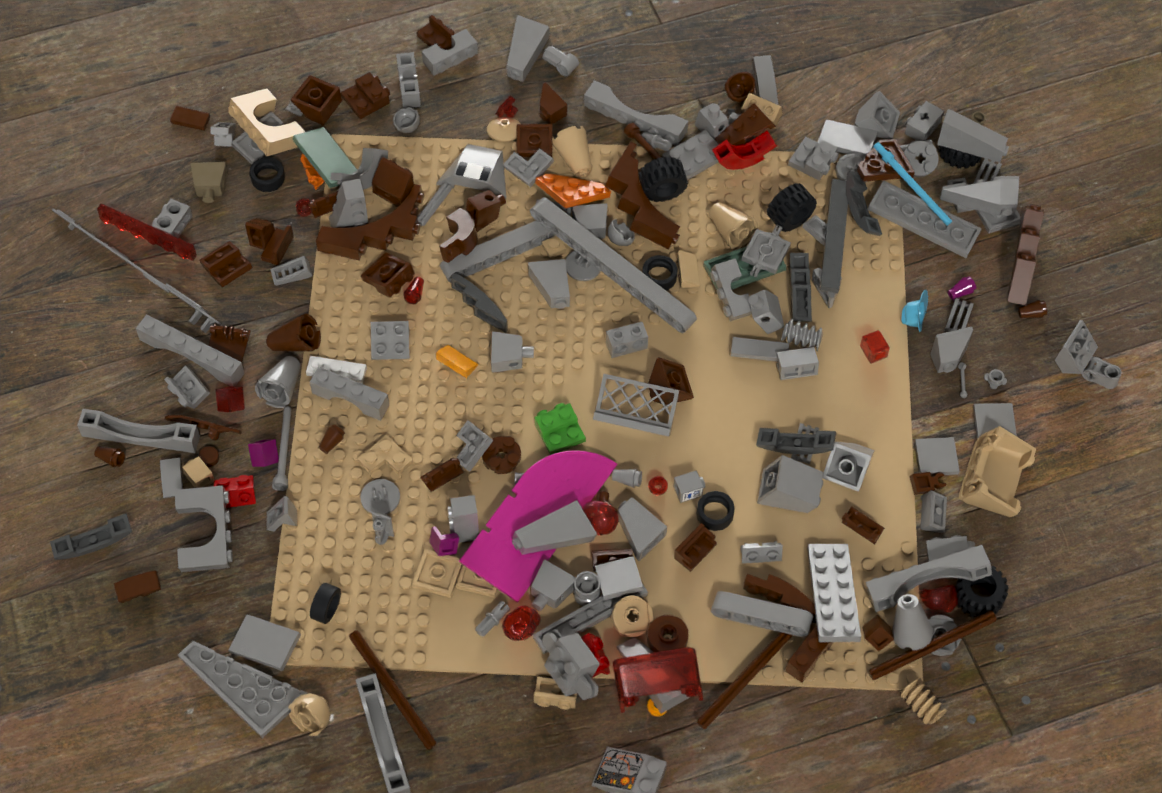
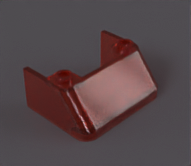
M681 648L623 657L613 661L621 713H625V707L636 705V702L640 700V696L681 690V693L687 697L698 695L699 701L703 700L697 655L694 648Z

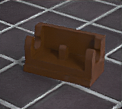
M701 523L675 549L674 559L691 572L717 545V542L714 540L716 536Z

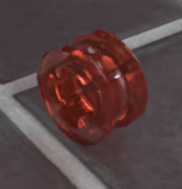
M308 199L298 200L296 203L297 214L303 217L310 215L312 212L308 203L311 201Z

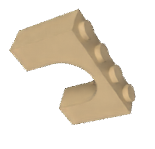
M268 89L231 98L229 114L239 123V126L245 130L266 156L298 147L292 140L293 135L304 133L305 131L296 121L281 126H268L256 119L267 115L269 112L274 113L277 99Z

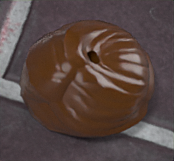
M748 72L736 73L729 77L725 83L727 96L735 102H744L748 94H753L755 90L754 77Z

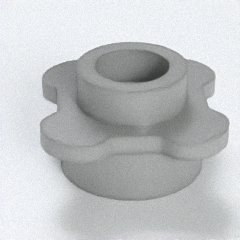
M994 369L984 375V379L989 382L991 389H997L998 386L1007 383L1003 372L998 369Z

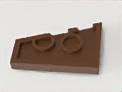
M753 103L714 140L718 144L728 140L732 145H742L748 138L752 136L757 137L761 135L763 130L767 128L772 129L776 126Z

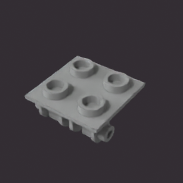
M409 321L371 322V360L410 359Z

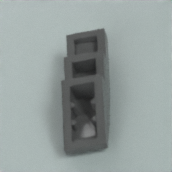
M790 253L793 322H811L809 253Z
M454 273L451 277L452 288L463 294V302L474 307V316L506 333L508 331L507 319L493 301L470 281Z

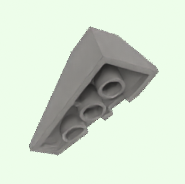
M1019 176L994 177L995 180L984 182L981 179L971 185L959 183L943 186L940 200L994 215H1014L1018 205Z
M635 637L617 646L618 651L660 713L669 710L696 694L683 674Z

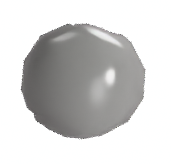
M407 107L397 111L393 117L394 127L402 133H412L420 124V116L417 110Z
M616 219L611 221L608 228L610 241L618 246L631 245L635 239V233L629 230L630 228L624 222L617 224Z

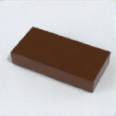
M176 106L170 121L171 124L205 131L210 120V113Z

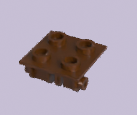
M211 325L209 331L212 334L208 346L242 362L251 330H245V328L238 329L233 326Z

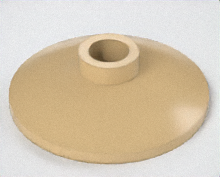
M499 117L488 124L487 133L496 141H513L517 139V124L521 123L514 118Z

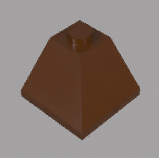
M658 357L648 383L680 390L677 402L693 399V392L684 365ZM649 388L652 399L657 395L652 388ZM665 392L660 397L668 405L673 402L674 393ZM659 398L653 400L654 402L662 404Z

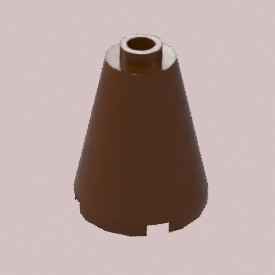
M303 314L269 333L266 343L272 351L312 352L320 346L321 333L315 327L318 324L313 316Z

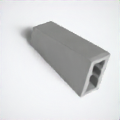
M519 15L517 16L507 63L508 77L524 82L549 39V26Z
M950 109L947 110L937 145L999 163L1002 156L1006 157L1009 146L1006 145L1007 137Z
M576 500L515 531L512 543L515 549L524 555L592 542L597 533Z

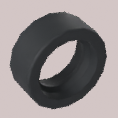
M259 158L250 167L251 182L259 191H275L285 181L284 168L282 163L276 158ZM264 169H274L278 172L277 176L270 180L257 178V174Z
M656 255L645 261L642 272L667 291L676 283L678 268L671 258ZM655 267H664L670 271L671 276L665 280H656L649 275V270Z
M712 491L704 494L697 505L696 515L699 523H702L704 527L712 531L727 528L733 521L734 502L723 492ZM712 502L721 503L727 508V515L719 520L710 519L704 514V507Z
M323 583L312 601L310 618L323 624L330 622L339 605L341 589L328 583Z

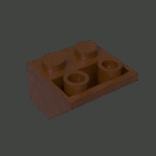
M382 157L371 182L373 193L398 207L409 195L414 185L413 173L407 168L400 167L393 160Z

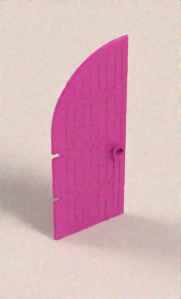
M563 451L539 460L522 475L511 490L517 496L513 498L507 495L487 522L486 526L491 531L488 533L482 529L459 562L518 603L535 580L543 561H548L556 549L522 555L513 546L512 537L514 532L576 500L584 511L618 464L607 457L587 451Z

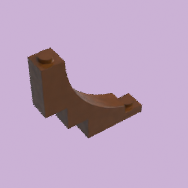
M630 142L610 173L605 187L622 195L617 208L634 217L629 230L669 250L672 243L676 244L680 237L677 234L680 226L663 216L646 197L638 176L639 160L635 158L637 152H635L637 144Z

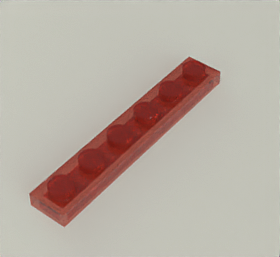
M100 204L97 208L99 218L106 224L110 223L119 230L128 231L133 236L141 237L152 245L161 246L168 252L172 251L183 259L187 258L193 261L197 256L194 245L104 204Z

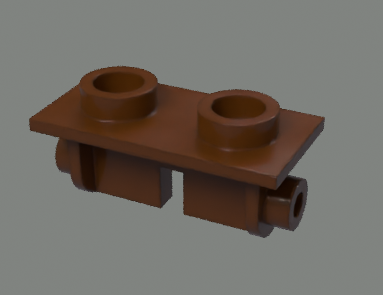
M339 189L334 193L328 194L326 197L313 199L312 202L308 203L314 218L333 211V205L337 202Z
M456 457L451 458L420 478L430 492H433L464 473V471L459 466L460 461Z
M852 506L848 513H845L842 517L844 525L874 545L885 529Z

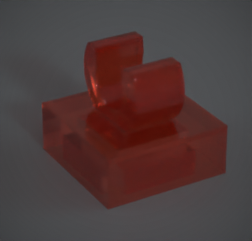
M510 95L495 114L498 117L506 114L507 117L513 118L518 112V109L512 106L515 99Z

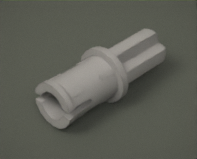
M646 131L641 135L655 149L659 148L669 151V148L672 147L670 141L663 139L660 135H653Z
M500 601L475 628L479 636L484 637L494 626L499 625L500 619L510 611L508 605L504 607L505 602Z

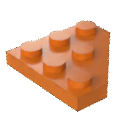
M544 174L543 176L536 177L535 181L536 185L565 209L610 198L611 191L602 183L556 174Z

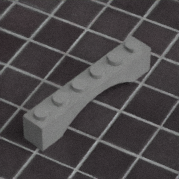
M595 80L584 94V106L588 109L595 110L623 124L628 125L634 122L639 127V130L653 135H660L675 146L680 144L687 133L688 120L674 114L650 115L635 111L619 101L609 86Z
M147 314L136 327L140 341L154 348L176 352L192 360L212 374L217 380L233 388L244 375L242 362Z
M82 409L77 425L82 437L196 453L200 439L197 425L178 422L170 425H143L118 419L102 411Z
M982 545L973 546L958 553H951L939 559H932L924 564L914 565L899 572L895 571L880 578H873L871 581L866 582L867 591L875 612L894 607L901 596L917 585L930 580L963 578L975 581L992 575L991 563Z
M376 673L355 679L388 793H411Z

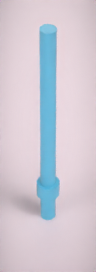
M877 142L873 147L882 156L883 161L886 164L889 163L948 226L952 220L894 159L895 156Z

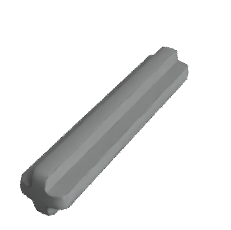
M444 182L419 214L418 224L425 226L451 191L450 184Z

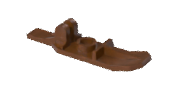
M183 415L165 416L167 421L191 425L197 424L198 428L208 430L210 427L208 436L213 441L219 439L220 433H242V431Z

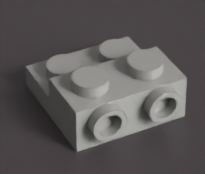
M805 137L790 158L788 166L820 181L823 175L828 174L831 167L830 164L836 162L839 153H837L838 147L824 140L818 143Z

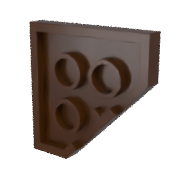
M879 140L878 142L895 156L894 159L913 178L915 172L897 140ZM875 148L869 151L863 162L861 161L857 167V172L863 182L903 179L889 163L886 164L883 161L882 156Z

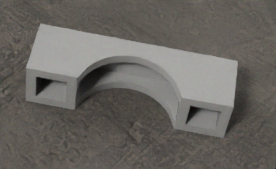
M318 367L310 380L312 394L327 400L333 397L345 399L356 405L363 414L377 420H382L389 407L388 394L321 367Z

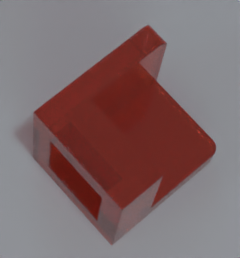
M879 330L862 336L860 347L870 364L887 358L890 347Z
M228 386L215 389L218 412H235L245 409L243 387Z

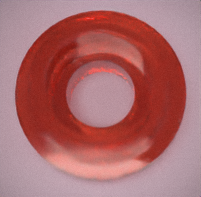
M655 476L649 481V491L654 495H663L668 490V482L661 476Z

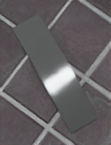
M847 172V200L853 218L866 233L881 236L882 232L878 219L871 218L867 210L868 208L863 196V192L867 190L865 181H862L857 172Z
M759 428L756 445L766 450L787 454L825 453L834 450L836 431L817 430L816 434L780 433L779 429Z
M127 514L107 520V525L80 535L70 537L68 534L50 541L54 559L62 560L89 554L123 539L132 532Z

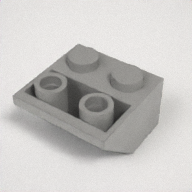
M1083 320L1078 322L1055 359L1062 373L1082 374L1098 348Z

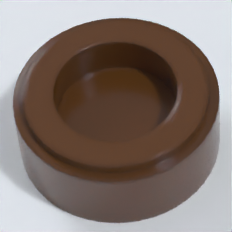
M205 447L199 452V457L207 467H212L218 463L219 454L214 447Z

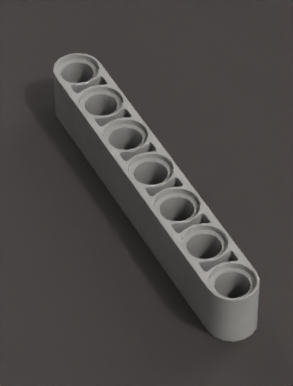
M534 221L475 246L467 256L461 253L449 263L442 261L440 268L448 282H451V277L454 273L465 278L540 246L542 241L556 235L538 221Z

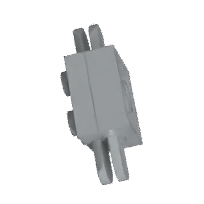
M558 631L546 633L543 636L542 643L550 655L544 666L564 695L569 696L578 693L582 700L596 697L598 686L592 677L600 663L579 634L576 633L562 637Z

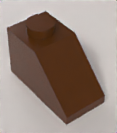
M545 82L542 87L539 115L543 121L553 125L567 116V104Z
M258 218L247 221L245 224L250 246L264 250L275 231L274 224L268 220Z

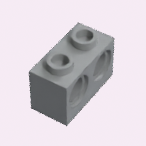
M170 199L163 206L158 218L153 220L152 228L155 236L174 244L193 217L190 206Z
M643 322L606 331V345L611 358L648 348V335Z

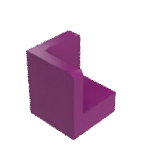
M275 439L259 440L248 444L253 467H266L278 463L279 456Z
M436 526L432 527L430 544L438 556L457 554L459 542L457 533L441 535Z

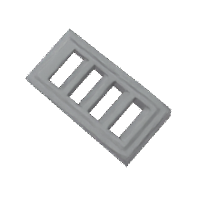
M305 256L270 269L275 286L313 276L310 263ZM279 272L282 273V278H279Z

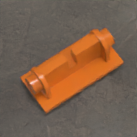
M302 154L300 160L304 168H307L305 171L308 182L317 190L325 181L305 155Z

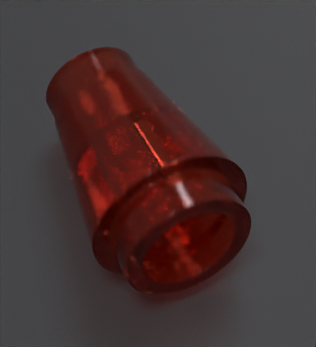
M415 277L404 291V300L409 304H417L422 298L424 280L421 277Z

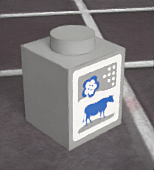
M697 470L674 477L673 487L680 503L703 495L705 482L702 477H699Z

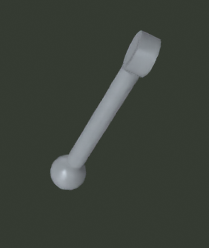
M960 362L958 368L961 370L962 392H960V396L966 398L968 395L965 391L964 370L966 364Z

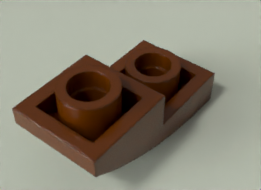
M155 570L114 583L118 602L120 603L127 602L138 596L145 597L161 590L157 571Z

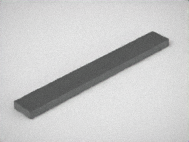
M833 178L830 188L820 290L838 293L840 290L848 200L846 181Z

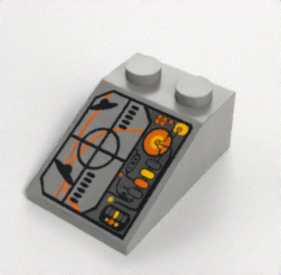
M607 747L592 786L609 793H657L666 772L667 762L647 754Z

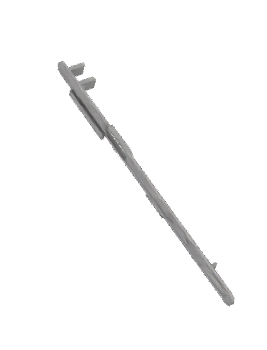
M52 209L54 213L70 223L68 225L70 230L76 227L142 272L151 282L166 292H171L193 307L195 313L189 319L191 324L195 325L202 315L206 316L207 320L201 326V330L204 333L215 323L219 326L221 325L220 322L208 315L207 311L168 283L164 285L129 261V258L114 247L110 248L107 243L97 239L94 234H90L81 228L82 226L75 224V220L62 211Z

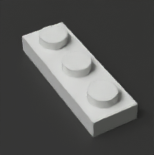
M310 356L306 375L313 377L318 367L363 384L367 366L366 364Z

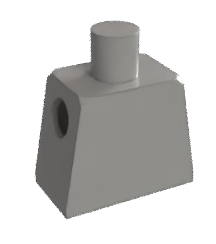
M711 103L698 112L695 126L701 132L706 130L715 139L729 126V120L720 110L719 105Z
M607 203L572 207V218L599 239L605 238Z
M762 290L749 296L748 301L752 317L767 334L784 328L780 304L776 295L767 290Z
M492 332V372L521 369L522 358H534V346H523L522 336Z
M544 560L531 586V594L535 597L531 604L532 607L538 611H542L546 604L552 608H557L574 591L575 577Z

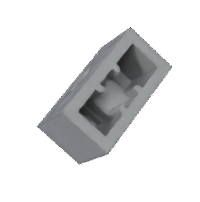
M925 101L922 106L919 105L914 116L907 119L905 135L916 141H926L941 123L944 111Z

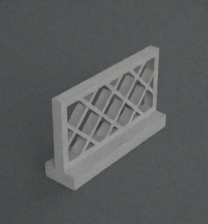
M603 374L593 420L669 437L680 390ZM607 379L615 380L618 388L610 393L606 388ZM629 383L633 384L637 389V392L630 397L627 396L622 388ZM646 388H652L657 396L647 401L642 391ZM620 389L626 399L616 404L611 394ZM665 392L674 393L673 402L666 406L660 396ZM639 393L645 403L635 408L630 399ZM609 396L614 407L609 410L601 409L602 400ZM659 398L664 408L654 413L649 403ZM628 401L633 411L629 414H623L618 406ZM647 405L653 415L648 418H641L637 410ZM672 405L671 412H670L667 407H669V406ZM664 409H666L670 416L668 423L660 422L656 416Z

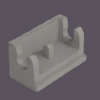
M814 347L777 352V369L780 380L818 375L819 361Z

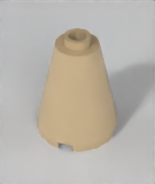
M572 126L558 132V137L555 140L553 137L551 142L574 175L585 178L590 175L592 170L586 130L583 126H580L581 129Z
M721 202L714 204L710 209L709 215L731 249H741L749 244L754 231L758 229V223L754 218Z

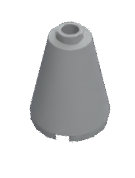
M293 356L284 357L257 381L255 392L260 399L263 397L267 400V405L275 408H284L291 402L301 368L298 359Z
M905 594L898 599L892 634L894 642L902 649H905V647L912 648V650L924 648L931 642L933 628L918 598L912 594Z

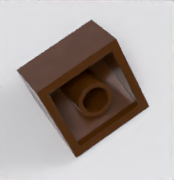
M309 75L291 98V102L309 120L324 126L342 102L340 87Z

